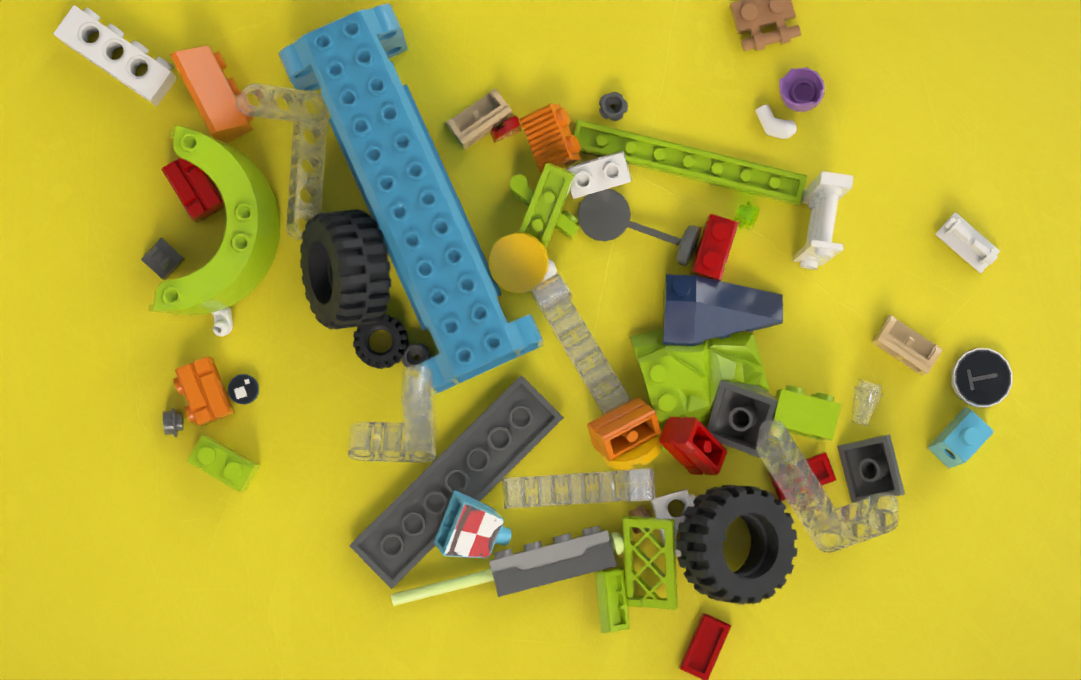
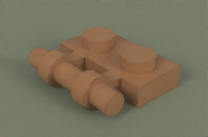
M740 0L730 4L737 34L747 31L750 33L751 38L741 40L743 51L751 49L759 51L765 49L766 45L777 42L781 44L788 43L792 38L801 36L799 25L787 27L785 21L794 19L796 16L791 0ZM775 25L776 31L765 34L760 32L762 27Z

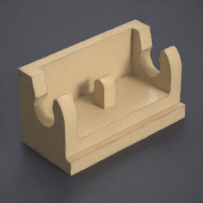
M495 88L445 123L465 150L490 133L494 127H499L505 120L513 117L511 108Z
M892 315L888 316L872 341L873 344L920 375L929 373L943 350Z

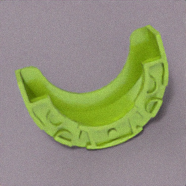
M175 125L169 132V137L173 138V149L181 159L196 165L213 180L224 201L226 228L222 243L211 260L190 275L161 282L155 291L154 304L149 305L148 311L175 315H204L236 304L249 295L264 279L278 249L280 216L277 201L269 182L261 170L245 154L223 141L198 131Z

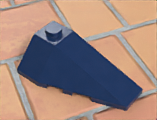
M666 274L663 290V345L695 346L703 344L704 340L716 337L723 339L729 337L732 333L744 330L751 332L783 324V295L700 276Z

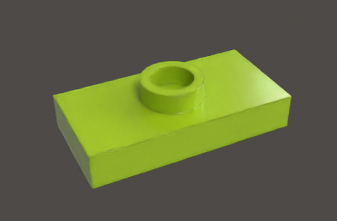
M616 568L596 571L601 633L629 629L624 569Z

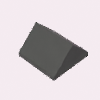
M721 380L707 430L721 444L761 458L772 426L778 399L760 386Z
M890 434L837 446L852 505L905 494Z

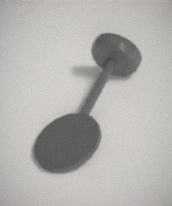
M605 189L588 194L579 205L577 215L579 225L584 233L594 240L604 242L614 240L622 235L628 227L678 245L676 260L680 265L687 266L694 254L701 227L690 225L685 230L682 238H678L630 221L631 212L629 204L615 190Z

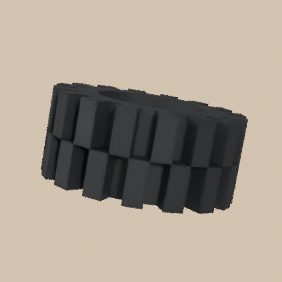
M384 314L376 323L357 326L358 328L353 334V347L361 361L377 369L390 368L401 361L409 341L404 326L396 318ZM377 330H385L392 336V346L384 353L373 351L369 344L371 335Z

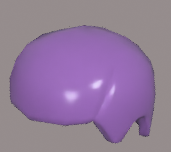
M807 67L792 68L783 78H780V98L786 107L795 112L812 110L821 102L825 95L824 81L818 72Z

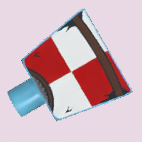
M454 491L433 543L445 556L487 558L490 556L495 543L504 546L508 545L511 539V529L502 526L503 518L494 508L458 491Z

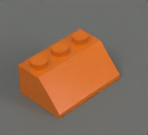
M207 45L170 54L210 134L215 139L228 143L253 130L249 121L254 118L247 104L241 105L236 95L240 94V90L232 77L227 79L223 69L227 68V65L219 51L214 53Z

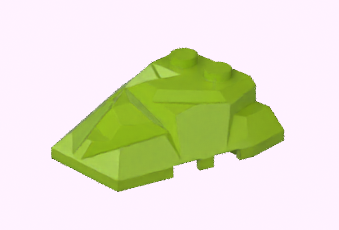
M655 329L630 336L637 365L640 366L651 408L654 409L657 415L661 433L669 417H681L682 419L684 417H696L707 429L721 380L757 385L767 392L770 391L753 333L736 332L730 334L727 338L720 339L716 337L704 340L703 344L695 346L663 345V329ZM661 445L662 452L667 451V450Z

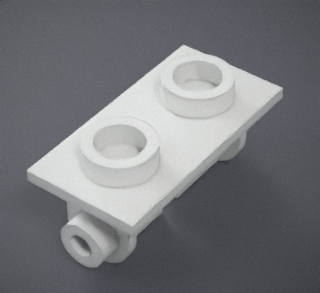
M956 212L935 234L979 273H982L988 265H991L997 259V254L1000 252L998 248Z

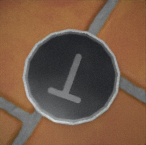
M976 348L965 352L956 361L951 371V384L955 394L965 403L973 407L986 408L1000 403L1009 394L1013 384V372L1008 361L1000 353L989 348Z

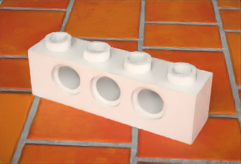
M74 5L53 34L61 42L155 106H158L177 80V77L171 71L173 66L159 56L156 60L148 56L149 50L136 40L129 43L123 39L125 33L111 23L106 27L98 22L101 17L89 8L85 7L82 11ZM93 32H99L97 41L88 43V36ZM117 48H123V55L119 59L113 60V51ZM140 65H148V70L143 76H136V69Z

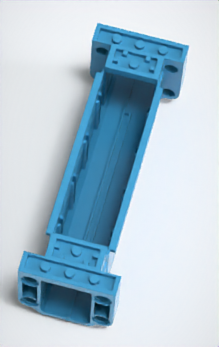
M383 4L372 9L359 10L309 32L293 44L282 49L278 55L300 97H304L319 89L322 90V98L331 115L328 121L371 217L377 222V228L382 231L384 244L387 245L389 257L422 330L428 329L440 354L418 365L429 392L436 395L542 347L543 339L531 314L509 323L503 314L498 301V297L502 295L501 291L491 276L487 260L407 84L402 85L393 63L388 60L407 51L408 47L403 30L390 4Z

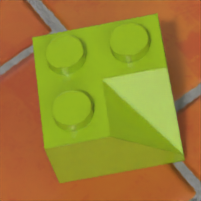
M790 385L786 386V390H777L775 397L778 399L771 428L820 441L833 440L841 408L840 403L833 402L834 396L823 393L808 396L804 395L805 389Z

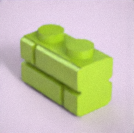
M202 435L187 461L197 468H202V471L239 492L246 491L260 467L257 463L205 435Z

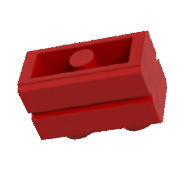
M179 157L161 169L194 222L199 223L225 207L215 183L196 165Z
M714 214L708 216L690 275L721 281L725 270L724 266L727 263L739 222Z
M669 417L659 438V443L690 474L718 475L727 455V449L696 417H684L683 419L681 417Z

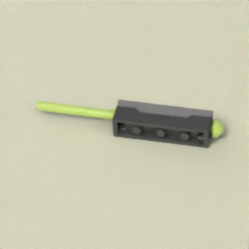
M600 526L583 529V536L571 538L570 533L553 537L554 543L542 546L541 541L523 545L525 551L513 554L512 548L494 553L495 559L489 561L491 567L487 570L391 594L393 606L491 581L495 582L497 594L500 597L615 567L617 565L613 550L616 551L617 555L624 551V538L619 533L612 532L608 534L606 529L601 531Z

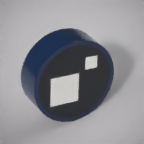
M246 374L234 377L228 387L231 399L243 405L255 401L260 391L256 379Z

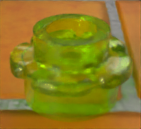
M748 201L746 206L741 204L736 212L735 221L739 222L738 227L740 229L747 228L751 230L757 221L760 208L752 205V201Z

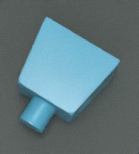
M965 407L927 448L944 465L952 468L968 461L994 431L971 409ZM947 450L952 452L954 455L952 456L951 454H949Z

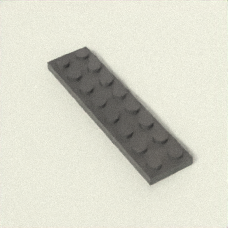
M521 375L349 546L392 589L436 546L433 542L454 491L481 501L564 417Z

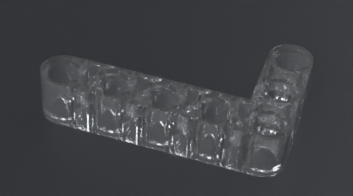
M251 84L237 95L236 105L240 112L248 116L293 121L286 227L289 236L295 240H303L301 238L303 232L298 228V220L302 218L308 222L314 215L321 213L328 109L321 93L264 84ZM247 93L257 96L258 106H252L248 103ZM277 97L286 100L288 104L287 110L284 111L278 107ZM306 101L315 104L316 114L308 112ZM305 130L313 133L315 138L314 144H310L305 140ZM303 159L308 160L312 164L313 170L311 174L303 170ZM301 189H305L310 193L311 200L309 203L301 200Z
M556 273L532 288V296L602 414L605 415L630 402L628 394L572 303V294L562 276Z
M410 366L404 369L402 388L404 423L356 422L350 426L348 456L359 461L430 462L435 460L437 419L433 374L430 369L423 366Z
M767 420L761 424L757 440V452L819 550L827 553L835 552L889 533L898 526L899 502L890 493H878L835 509L783 423L777 420Z
M653 468L502 479L504 509L656 500Z

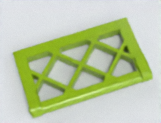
M623 516L627 606L676 610L678 608L675 519ZM632 527L640 528L645 534L636 544L633 541ZM654 529H664L665 546L652 533ZM646 537L660 549L652 559L638 547ZM633 550L646 563L638 572L634 570ZM661 553L665 555L666 575L653 563ZM648 566L661 579L653 588L639 576ZM634 580L647 592L645 596L635 595ZM663 582L667 585V598H660L654 591Z

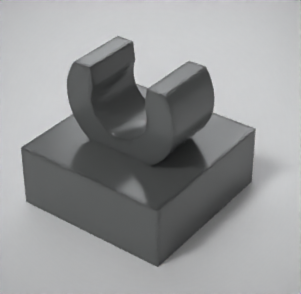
M160 238L141 260L165 281L185 258L164 239Z

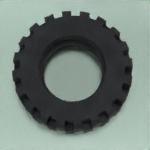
M354 209L318 213L306 223V229L302 233L301 238L303 242L300 244V268H302L303 276L301 277L306 290V299L310 303L312 313L316 314L315 318L317 321L329 329H343L376 323L386 312V304L390 300L389 288L391 287V278L389 271L391 267L387 257V245L384 244V236L382 231L377 228L378 224L375 219L371 218V215L363 210Z
M722 485L721 487L707 489L705 494H699L693 500L694 507L688 506L683 516L686 519L684 523H679L677 530L681 532L680 540H676V550L681 552L678 562L680 567L686 568L684 576L687 581L694 583V589L700 594L707 595L710 599L734 604L760 603L762 598L769 599L775 595V588L781 589L787 581L785 579L786 574H791L794 568L792 560L793 557H797L798 548H794V540H798L797 532L791 526L794 521L790 513L784 512L786 506L780 499H775L774 494L771 492L760 490L759 487ZM740 516L748 526L751 536V548L745 563L733 572L724 559L723 538L731 522Z

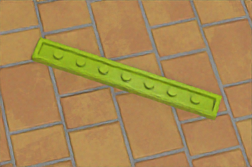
M576 120L573 135L580 143L581 153L602 157L624 151L627 164L798 206L801 204L807 175Z

